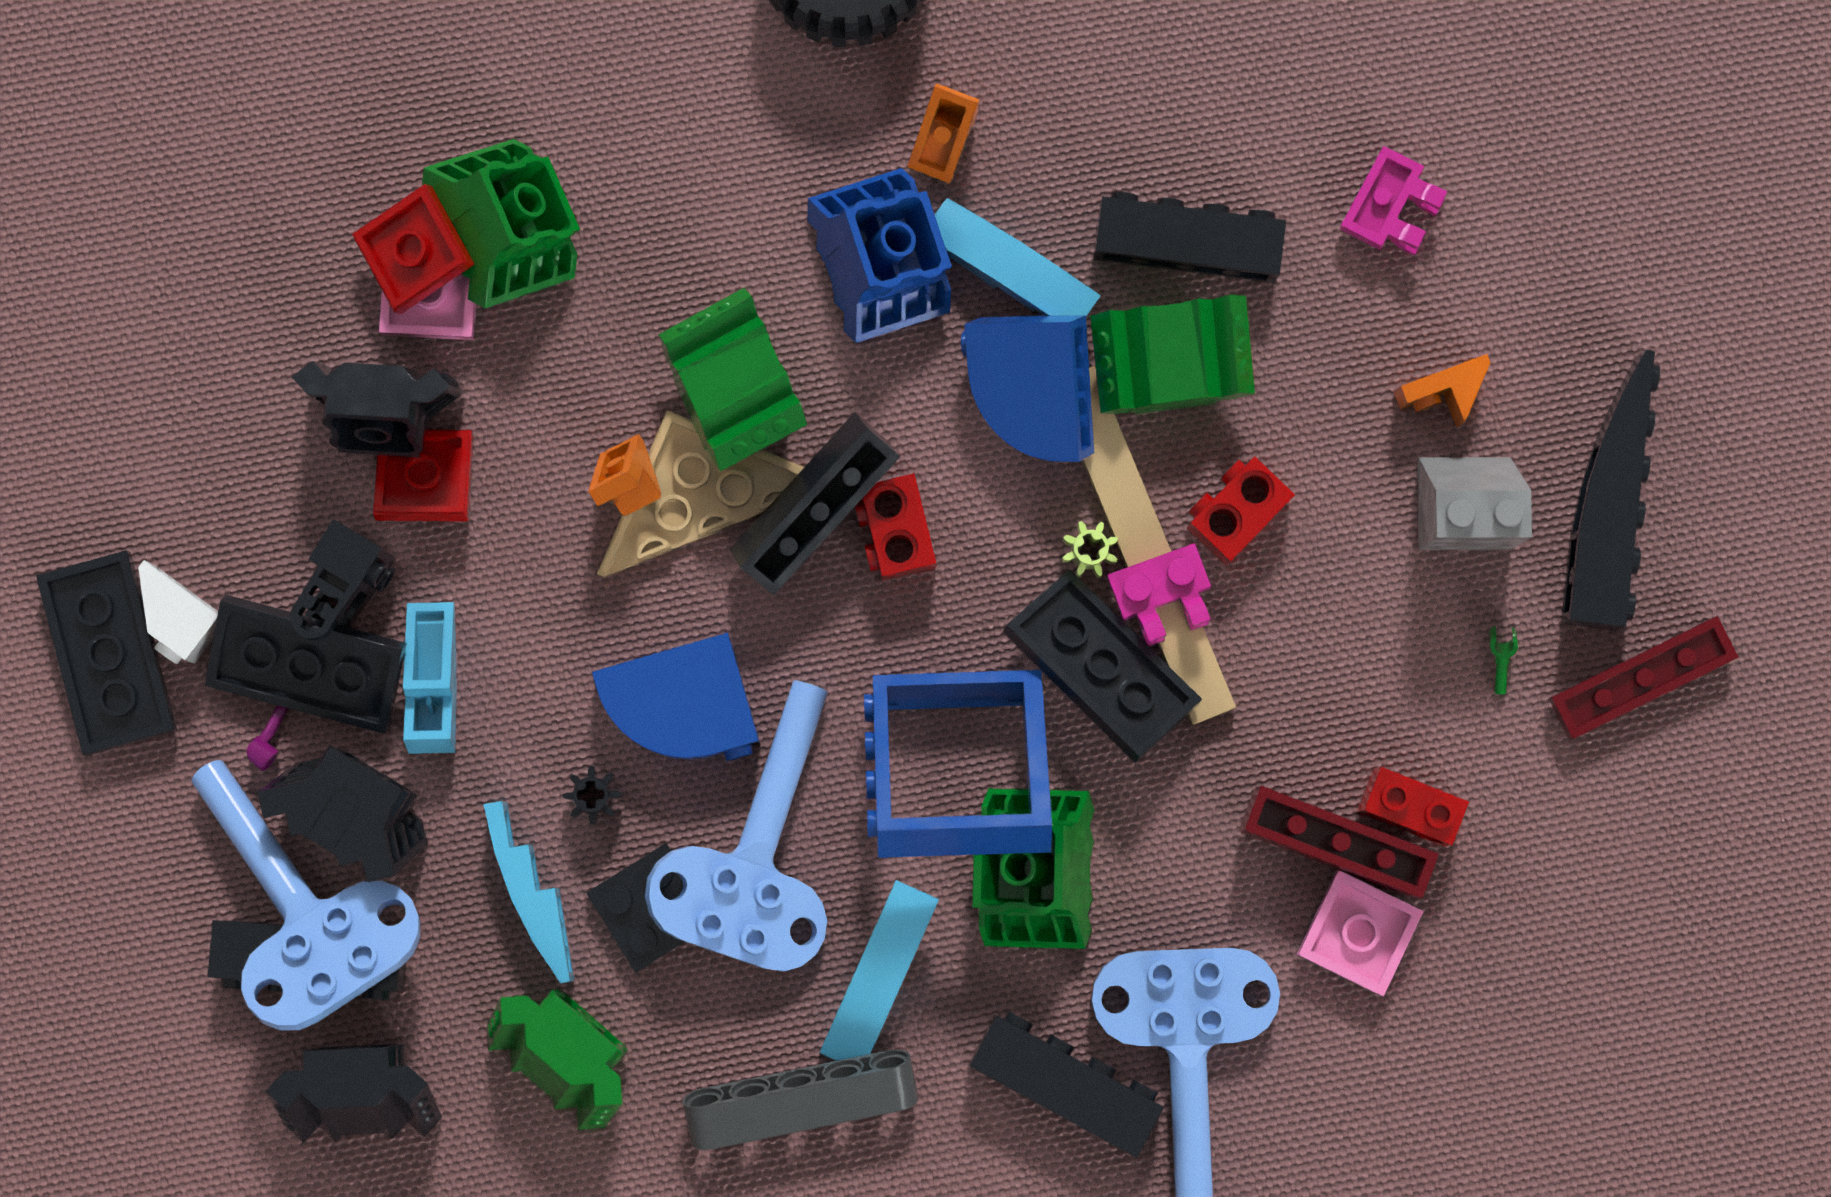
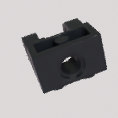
M333 519L308 559L318 565L292 607L290 623L294 631L306 639L317 641L328 637L337 624L351 628L375 591L383 592L389 585L396 571V568L391 566L396 558L383 548ZM319 588L318 594L313 596L316 589ZM328 597L338 602L335 608H333V605L325 603ZM348 607H351L348 613L345 615L346 609ZM306 609L308 610L304 616L316 619L319 615L325 619L324 625L321 628L313 625L309 631L305 629L307 620L302 615Z

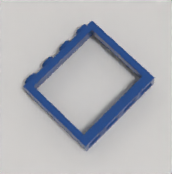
M1041 670L873 675V694H864L865 722H874V732H865L866 761L875 760V771H866L867 799H876V810H867L868 837L877 836L878 858L1051 852L1052 817ZM997 706L1023 707L1029 814L891 818L888 710Z

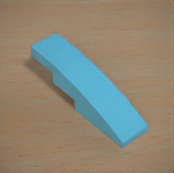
M946 198L935 213L948 256L994 289L996 287L1000 288L1032 312L1037 310L1044 316L1086 315L1087 317L1101 295L1065 270L954 201Z
M499 801L483 804L496 859L510 898L528 934L559 982L574 981L560 889H540L534 846L529 844L514 846L508 803Z
M895 881L819 1053L836 1061L871 1054L939 899L902 882Z

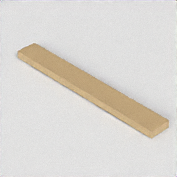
M1092 366L1089 368L1094 454L1083 459L1082 462L1113 537L1118 538L1116 544L1127 568L1171 552V549L1115 414H1100L1096 368ZM1180 600L1155 609L1167 635L1164 637L1165 641L1158 643L1166 664L1202 698L1199 705L1188 715L1191 725H1196L1235 709L1236 705L1204 628L1190 630Z

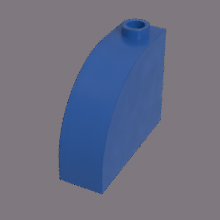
M1086 315L980 317L966 323L965 330L961 336V351L963 356L967 358L971 391L983 418L994 432L1018 451L1042 460L1080 462L1094 454Z
M728 633L592 672L600 700L612 721L631 740L656 754L683 760L705 759L724 754L726 761H732L752 755L751 746L760 744Z

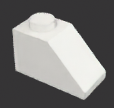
M143 560L138 569L147 633L159 641L154 648L175 664H178L182 658L195 664L214 638L218 611L157 566Z

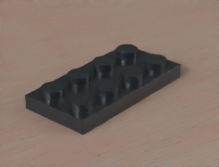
M125 550L36 575L82 755L89 756L178 731L157 650L154 648V639L147 633L143 598L131 552Z
M1070 569L1013 618L1003 630V633L1135 764L1202 701V698Z
M225 595L220 600L205 686L383 734L387 732L390 728L407 643L338 624L328 637L317 641L309 640L294 631L290 623L291 612L229 595ZM302 615L307 620L305 627L307 631L313 625L320 628L324 625L325 621Z

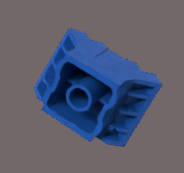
M900 168L808 198L807 222L817 231L816 250L821 254L822 260L825 262L834 293V303L844 312V332L855 343L950 313L951 288L945 272L952 268L927 191L918 193L914 179L904 169Z

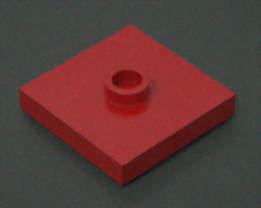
M427 184L422 185L352 234L394 313H404L474 265L471 256L433 187Z
M425 430L423 450L420 452V457L377 455L373 505L375 521L468 522L474 438L472 430Z

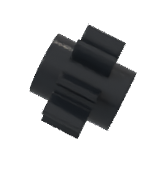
M589 766L588 777L580 779L578 776L571 774L570 779L576 786L573 792L562 794L563 798L574 800L577 805L572 810L571 816L576 818L583 811L588 812L591 825L597 824V814L603 811L607 815L614 817L616 814L610 807L612 799L623 797V793L611 791L609 787L615 775L609 773L600 780L597 778V771L594 766ZM595 782L596 789L604 791L605 796L604 799L596 801V808L590 809V803L581 800V793L589 791L590 783Z

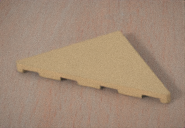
M667 410L648 454L661 490V497L629 515H622L597 574L606 578L761 515L804 467L761 449L732 466L719 471L712 461L708 450L704 449L692 421Z

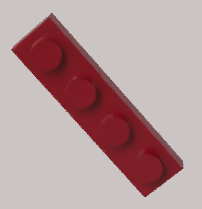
M1716 616L1548 699L1568 739L1572 740L1739 658L1719 617Z

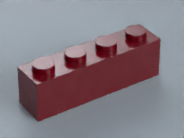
M1258 786L1254 789L1239 832L1413 899L1423 898L1439 855L1428 849L1264 786Z

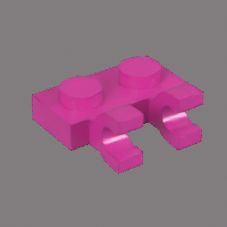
M1383 146L1346 214L1340 230L1379 250L1382 249L1386 239H1389L1403 251L1415 256L1426 231L1398 219L1404 205L1410 199L1419 208L1436 217L1448 191L1419 179L1424 169L1423 165Z
M1195 543L1107 575V580L1122 620L1124 621L1136 616L1145 643L1148 646L1165 641L1164 637L1167 636L1160 617L1155 610L1157 608L1180 600L1191 631L1207 626L1209 624L1208 621L1211 620L1205 603L1199 594L1209 590L1211 584Z

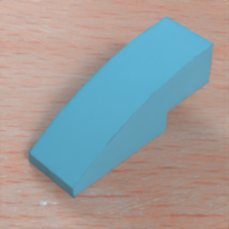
M454 602L407 603L405 643L407 645L404 655L403 691L405 694L403 740L408 754L455 753L457 698Z

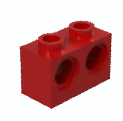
M1255 456L1246 465L1239 459L1221 477L1220 480L1226 486L1217 496L1213 498L1207 492L1188 512L1194 519L1187 526V529L1225 566L1295 496ZM1249 480L1260 483L1265 491L1264 500L1260 503L1247 501L1241 492L1242 483ZM1216 513L1227 515L1233 523L1232 534L1228 536L1214 534L1209 526L1210 516Z
M915 473L877 482L855 506L859 526L869 525L873 543L864 545L870 571L879 570L882 581L935 569L937 563ZM883 495H893L900 500L902 508L896 516L886 518L879 515L875 510L876 501ZM896 539L907 541L913 549L912 556L902 563L893 562L885 552L888 544Z
M1378 767L1372 770L1357 813L1446 847L1453 846L1469 801L1384 767Z

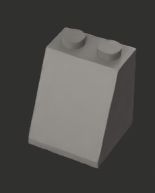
M1511 457L1417 458L1419 550H1512L1532 538L1531 489Z

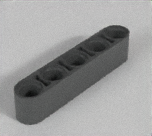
M895 1049L701 1088L688 1093L683 1098L682 1104L692 1146L699 1150H710L898 1112L915 1105L918 1102L919 1096L910 1054L907 1051Z

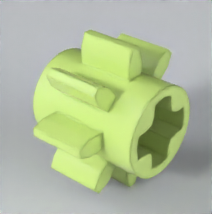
M1080 521L1077 525L1079 533L1077 538L1065 535L1062 540L1066 545L1072 547L1071 552L1063 556L1062 562L1074 561L1078 566L1076 571L1078 578L1085 569H1093L1094 575L1097 578H1101V564L1103 561L1115 565L1118 560L1114 555L1108 553L1109 547L1114 546L1118 538L1110 537L1107 539L1102 534L1104 529L1103 522H1100L1095 530H1087L1086 525ZM1084 539H1088L1091 545L1099 544L1101 546L1096 555V560L1092 561L1089 555L1081 556L1078 551L1081 550Z

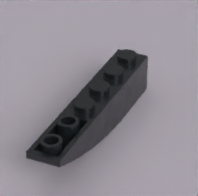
M1645 350L1634 359L1612 400L1594 442L1580 486L1570 532L1561 624L1616 631L1626 627L1627 620L1631 621L1633 619L1636 595L1635 593H1630L1631 574H1637L1641 559L1640 547H1634L1636 529H1641L1643 526L1646 512L1645 502L1639 501L1641 483H1646L1648 480L1651 463L1650 456L1644 455L1646 437L1651 438L1655 426V411L1649 410L1651 392H1656L1660 379V366L1654 364L1655 351Z

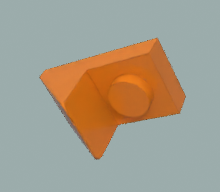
M936 83L907 167L950 183L954 177L966 139L974 126L980 100Z
M1488 354L1400 386L1394 393L1400 410L1414 406L1416 413L1427 410L1442 403L1440 395H1444L1457 428L1460 427L1469 415L1491 363Z
M640 434L600 453L588 490L597 506L612 500L619 512L625 516L661 497V490L644 440Z

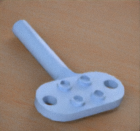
M793 681L739 844L734 851L725 854L710 848L687 846L670 851L656 862L647 878L645 900L649 915L660 930L681 941L764 969L788 971L803 966L817 954L825 940L827 917L823 902L811 887L795 878L780 873L774 866L773 858L828 691L809 683ZM670 872L679 875L683 884L680 895L672 900L665 898L660 891L662 877ZM798 918L808 920L812 928L810 939L801 945L795 943L790 935L791 925Z
M212 761L204 765L193 775L192 784L284 920L282 928L250 954L242 970L241 991L248 1008L263 1024L281 1031L301 1030L313 1025L398 970L413 956L420 941L421 920L412 899L401 888L384 881H362L344 889L331 898L318 899L224 761ZM390 905H399L406 910L404 919L394 926L383 924L380 921L382 911ZM275 984L283 989V995L277 1004L262 1006L257 1002V996L263 987Z
M1206 948L1134 951L1118 955L1105 964L1093 982L1091 1003L1095 1019L1108 1035L1124 1044L1160 1046L1168 1053L1175 1197H1213L1207 1072L1208 1051L1216 1044L1236 1043L1255 1038L1269 1027L1278 1012L1280 990L1276 975L1265 960L1248 950ZM1255 980L1264 983L1269 992L1266 1003L1258 1008L1248 1006L1243 998V989L1249 982ZM1114 985L1122 987L1128 995L1127 1006L1118 1013L1108 1012L1103 1007L1101 1001L1104 991Z

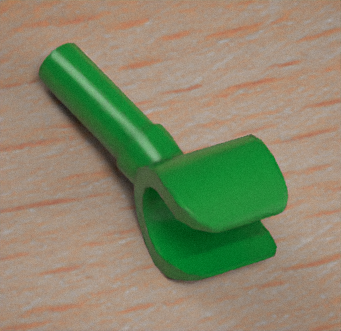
M1493 626L1489 632L1490 649L1496 656L1494 691L1496 694H1506L1509 660L1518 649L1517 632L1514 627H1512L1511 631L1512 638L1507 643H1498L1496 641V626Z

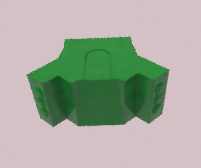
M512 139L424 167L422 185L427 184L433 187L474 262L473 266L461 273V275L470 279L468 300L483 308H488L575 278L578 254L570 237L578 232L580 227L549 156L541 158L534 155L531 147Z
M745 288L738 290L658 334L665 357L673 372V381L704 449L708 450L712 461L719 471L732 466L807 425L801 402L793 393L788 373L783 365L780 364L770 342L766 326L759 318L753 298Z
M1229 294L1215 299L1198 298L1177 304L1139 306L1125 311L1108 310L1090 316L1100 414L1129 412L1141 414L1211 405L1215 404L1216 401L1236 399L1255 394L1247 300L1244 295Z
M988 788L981 806V815L1029 814L1028 789ZM1050 790L1052 817L1051 852L974 855L972 908H979L978 927L984 946L1086 949L1092 932L1088 917L1093 900L1090 885V863L1094 840L1090 823L1095 811L1089 791Z
M558 988L556 991L552 989L539 1005L529 996L500 997L487 1022L488 1051L510 1049L511 1072L521 1071L553 1099L554 1109L577 1108L578 1130L605 1128L622 1105L621 1078L612 1069L627 1053L628 1048L568 994Z

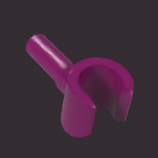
M276 706L265 729L247 747V756L250 762L262 771L267 770L279 755V751L269 742L274 738L288 710L286 707Z

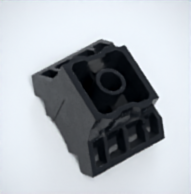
M312 361L292 376L307 395L316 397V400L324 405L322 423L331 430L329 443L337 448L339 453L420 457V452L423 450L425 430L429 420L465 393L452 376L435 368L422 377L418 372L404 366L344 362L333 370L329 366Z
M329 745L322 758L295 763L258 791L263 818L286 814L290 836L301 834L338 857L339 866L362 860L367 882L394 876L428 845L422 819L408 811L417 797L416 793L339 747L336 748Z
M405 1044L335 1046L301 1050L302 1070L284 1071L266 1090L283 1125L303 1143L318 1127L335 1142L341 1135L386 1133L393 1139L407 1123L425 1137L442 1118L428 1083L409 1066H405Z

